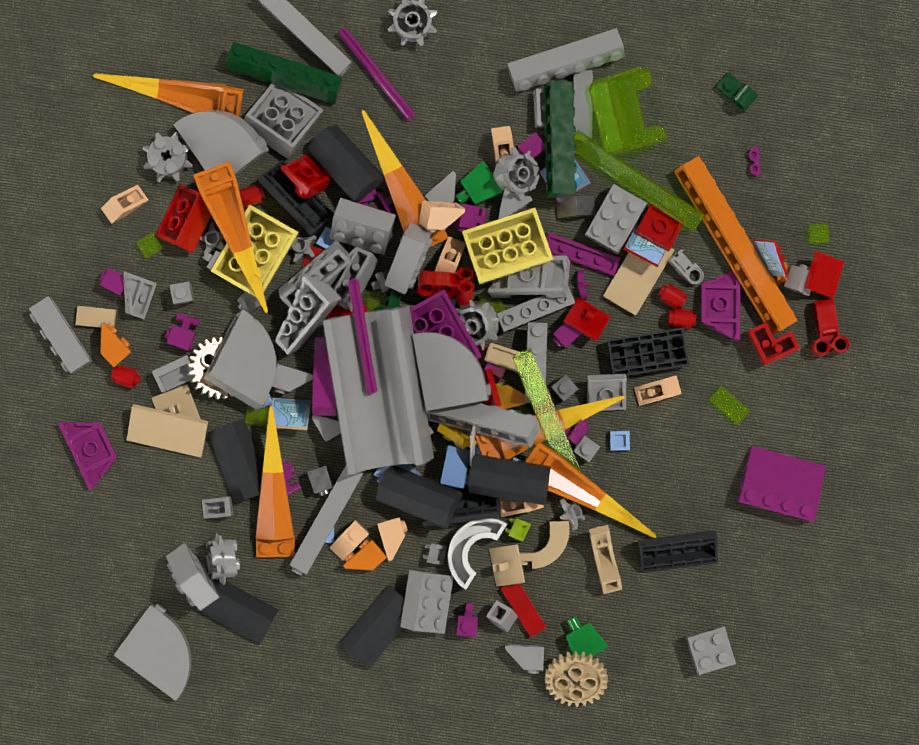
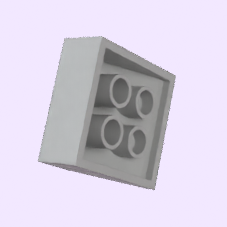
M271 84L246 114L244 120L254 128L268 146L289 159L320 117L323 109L298 92Z

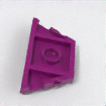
M731 271L701 285V323L735 341H740V282L735 273Z
M59 422L58 425L88 489L92 490L118 458L102 423Z

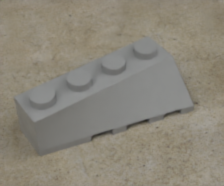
M307 275L303 276L300 289L295 294L296 298L293 305L290 306L289 314L286 320L283 321L275 340L287 355L299 350L341 300V297L329 284Z

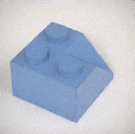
M448 446L441 484L463 488L464 484L468 485L469 473L466 472L467 466H471V450Z

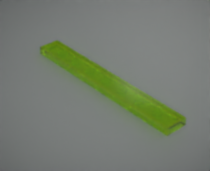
M576 131L574 144L576 145V153L691 231H695L705 216L703 213L581 131Z
M528 349L512 357L550 449L556 451L581 472L532 351Z

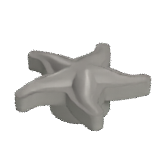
M214 223L210 224L206 235L200 237V241L206 243L204 255L206 252H212L214 248L220 249L221 252L224 249V244L222 243L224 237L221 231L217 232L215 230Z
M296 230L299 233L289 249L295 253L293 262L297 263L303 254L314 258L315 255L310 245L312 241L316 240V237L313 235L302 238L300 231Z
M563 498L560 502L564 509V514L560 516V519L569 520L572 530H576L578 528V520L583 521L585 517L582 515V510L577 502L572 501L569 504Z

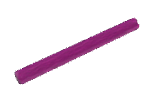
M346 27L342 28L338 35L407 121L411 120L415 113Z
M358 279L348 280L366 391L368 394L377 392V385Z

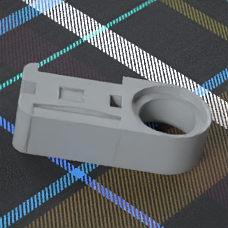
M678 249L668 259V262L688 283L699 284L704 278L703 271L696 263H692L683 254L684 250ZM696 270L699 274L696 281H692L689 277L690 272Z

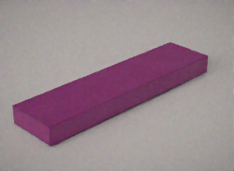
M548 232L546 240L552 255L567 256L569 261L611 276L615 275L620 261L619 257Z

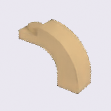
M549 521V539L547 544L539 551L520 553L521 564L528 565V561H531L532 569L547 566L555 561L567 545L569 521Z
M608 525L589 529L591 546L603 594L622 590Z

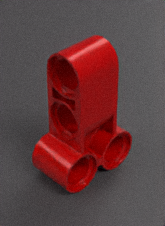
M468 267L459 268L457 273L422 271L418 275V293L422 296L431 297L445 289L449 298L455 299L457 304L468 306L469 301L473 300L474 271Z
M834 299L814 301L813 308L818 339L811 345L812 353L815 356L821 357L828 354L830 349L836 354L846 352L850 347V342L847 337L840 336ZM837 340L843 341L844 348L842 350L836 348L835 342ZM818 342L825 345L823 353L818 352L816 348Z

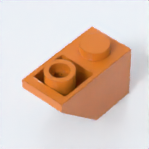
M102 322L100 353L115 367L131 352L129 348L131 344L124 337L120 339L117 336V330L111 323L107 325L105 322Z
M366 539L359 546L360 551L354 554L352 552L344 559L346 563L343 566L345 569L374 570L387 558V555L373 539L370 542Z

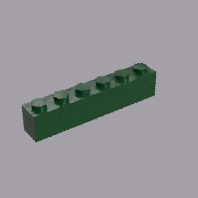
M236 42L232 43L227 55V70L332 104L336 103L341 90L342 76Z
M550 80L544 85L547 197L570 198L577 191V182L575 181L577 165L574 163L576 127L573 125L575 90L572 82Z

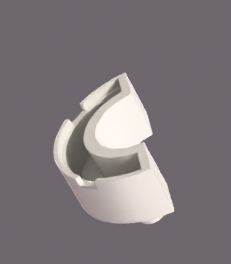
M495 518L473 520L464 524L454 534L448 549V563L454 579L464 589H467L476 575V572L470 567L468 562L470 546L481 538L498 540L507 523Z

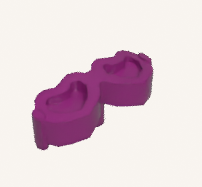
M756 146L750 150L748 156L754 162L749 170L752 175L758 177L761 173L760 163H758L760 151Z
M585 269L577 270L579 295L581 299H588L589 296L584 286H588L590 283L584 282Z

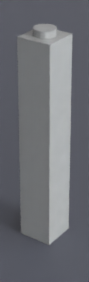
M257 0L335 75L342 76L352 66V62L287 0Z
M346 464L290 564L293 567V572L301 576L303 573L308 574L364 473L359 472L348 475Z

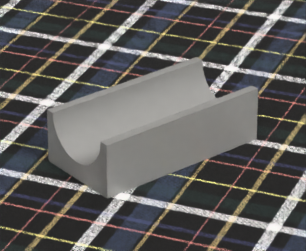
M403 306L364 312L377 385V392L368 394L366 391L354 315H343L323 320L348 475L391 465H424L433 459L434 455L412 335L414 332L410 307Z

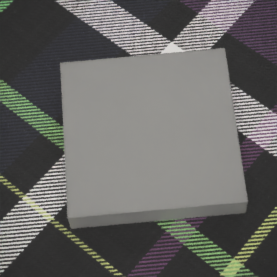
M626 374L587 375V403L625 396L624 399L601 411L626 410Z

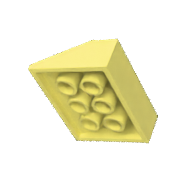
M249 204L245 211V218L264 293L299 232ZM226 244L211 272L256 297L228 244Z
M536 208L462 231L479 284L553 261Z

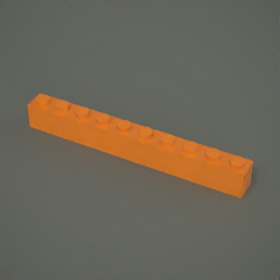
M700 156L673 171L764 323H767L772 335L798 321Z

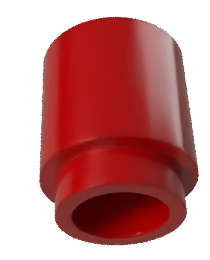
M258 184L242 188L239 191L242 205L248 207L249 204L253 206L263 203V198H266L263 187H259Z
M669 283L667 286L663 285L658 293L661 296L660 301L679 309L682 308L688 297L684 294V291Z
M669 310L668 325H671L672 328L691 329L692 325L695 326L696 314H693V310Z
M116 365L112 371L111 380L115 381L116 384L133 389L134 386H138L141 375H138V370L123 365Z

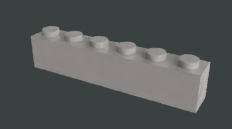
M616 28L507 64L514 88L518 92L539 84H546L550 80L562 79L567 75L583 72L592 67H599L607 62L617 61L625 57L624 45Z
M481 402L426 411L428 421L472 432L475 423V433L528 447L533 446L540 431L539 422L533 415H523L514 410L508 411L494 405H484Z

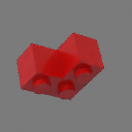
M766 322L746 331L762 366L800 349L792 331L774 339Z

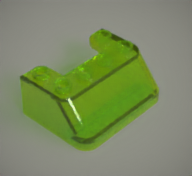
M636 67L595 80L590 84L589 92L603 148L610 155L639 151L669 142L666 130L663 127L652 126L646 128L637 92L651 86L652 74L650 68Z

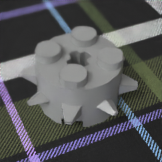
M402 0V4L396 10L389 9L388 12L394 17V24L388 28V31L396 32L401 37V45L410 41L417 42L420 46H423V39L429 33H437V30L432 26V18L438 12L437 10H428V7L424 5L425 0ZM413 18H416V22H417V23H416V24L414 23L413 25H411V24H410V21H408V20H412Z
M175 132L172 137H162L159 133H155V141L150 146H143V150L147 152L148 162L143 168L153 169L157 172L158 182L164 176L173 177L176 181H180L179 173L185 167L193 166L188 161L187 153L190 150L189 146L182 145L178 141V132ZM170 153L172 158L164 161V155Z
M512 147L510 154L503 155L502 158L498 159L499 161L493 172V179L505 191L504 196H507L510 192H515L519 200H522L526 191L536 189L539 179L537 172L540 169L536 166L537 162L530 156V151L521 155L515 147Z
M470 300L468 308L464 310L456 308L475 345H479L481 350H484L485 341L489 339L498 340L496 334L499 331L500 319L488 302L485 304H474Z
M216 533L215 540L207 541L206 548H210V553L206 555L208 573L212 574L211 579H219L220 583L225 585L226 578L235 577L237 570H240L239 558H235L237 542L231 539L222 540L221 535L218 536Z

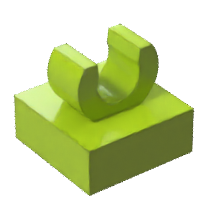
M518 518L516 520L509 519L513 526L512 529L505 528V531L509 533L508 536L523 542L531 524Z

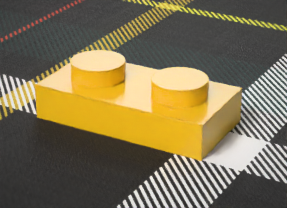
M439 424L437 431L443 434L444 439L456 442L455 446L459 448H471L470 436L455 427Z

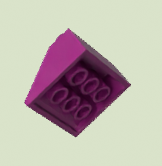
M445 289L410 308L414 334L433 332L450 336L468 347L477 360L482 357Z
M751 446L737 502L814 522L826 466Z

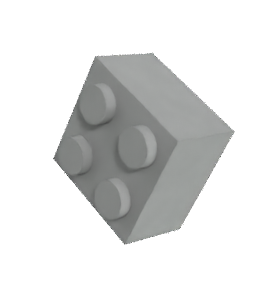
M723 625L686 636L698 675L736 664L726 629Z

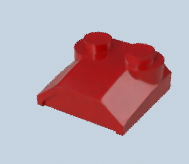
M307 154L281 166V170L296 185L295 192L301 198H310L324 191L332 181V177Z

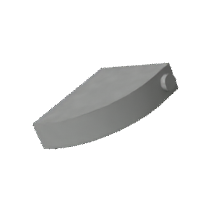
M221 110L202 111L188 115L174 124L205 170L230 161L236 177L269 151L266 141L258 135L254 128L245 120L230 112Z
M241 310L236 313L204 379L257 409L265 406L269 400L268 394L276 373V355L272 341L264 327L251 314Z
M424 332L412 334L426 411L489 399V395H492L490 384H486L482 367L468 347L460 341L440 333Z
M152 604L114 656L176 701L184 691L190 677L191 651L184 632L165 613L166 609L159 604H156V606Z

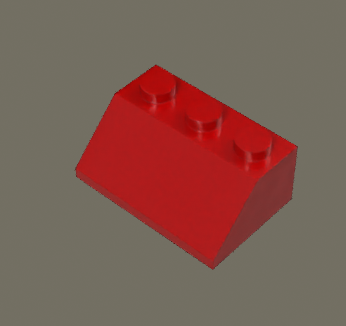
M179 184L155 236L193 253L211 216L200 192Z

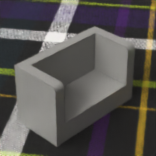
M188 355L152 371L161 392L164 393L194 379V375H188L189 372L193 371L192 368L188 367L189 364H192Z

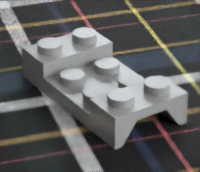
M552 256L553 261L494 279L488 292L492 298H511V295H547L548 298L567 297L570 261L567 256Z

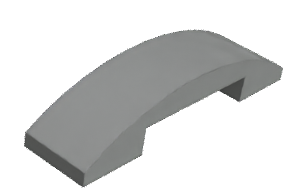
M589 68L580 73H573V88L575 90L573 125L576 127L574 140H592L593 71L592 68Z

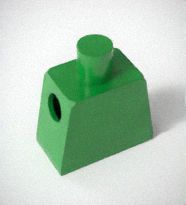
M482 161L460 182L464 190L456 194L455 197L460 204L471 199L476 206L503 194V190L498 186L497 182L493 179L492 173L484 161Z
M577 616L566 621L571 631L565 634L572 655L577 651L578 655L585 652V657H588L590 654L594 656L609 647L588 621L581 625Z

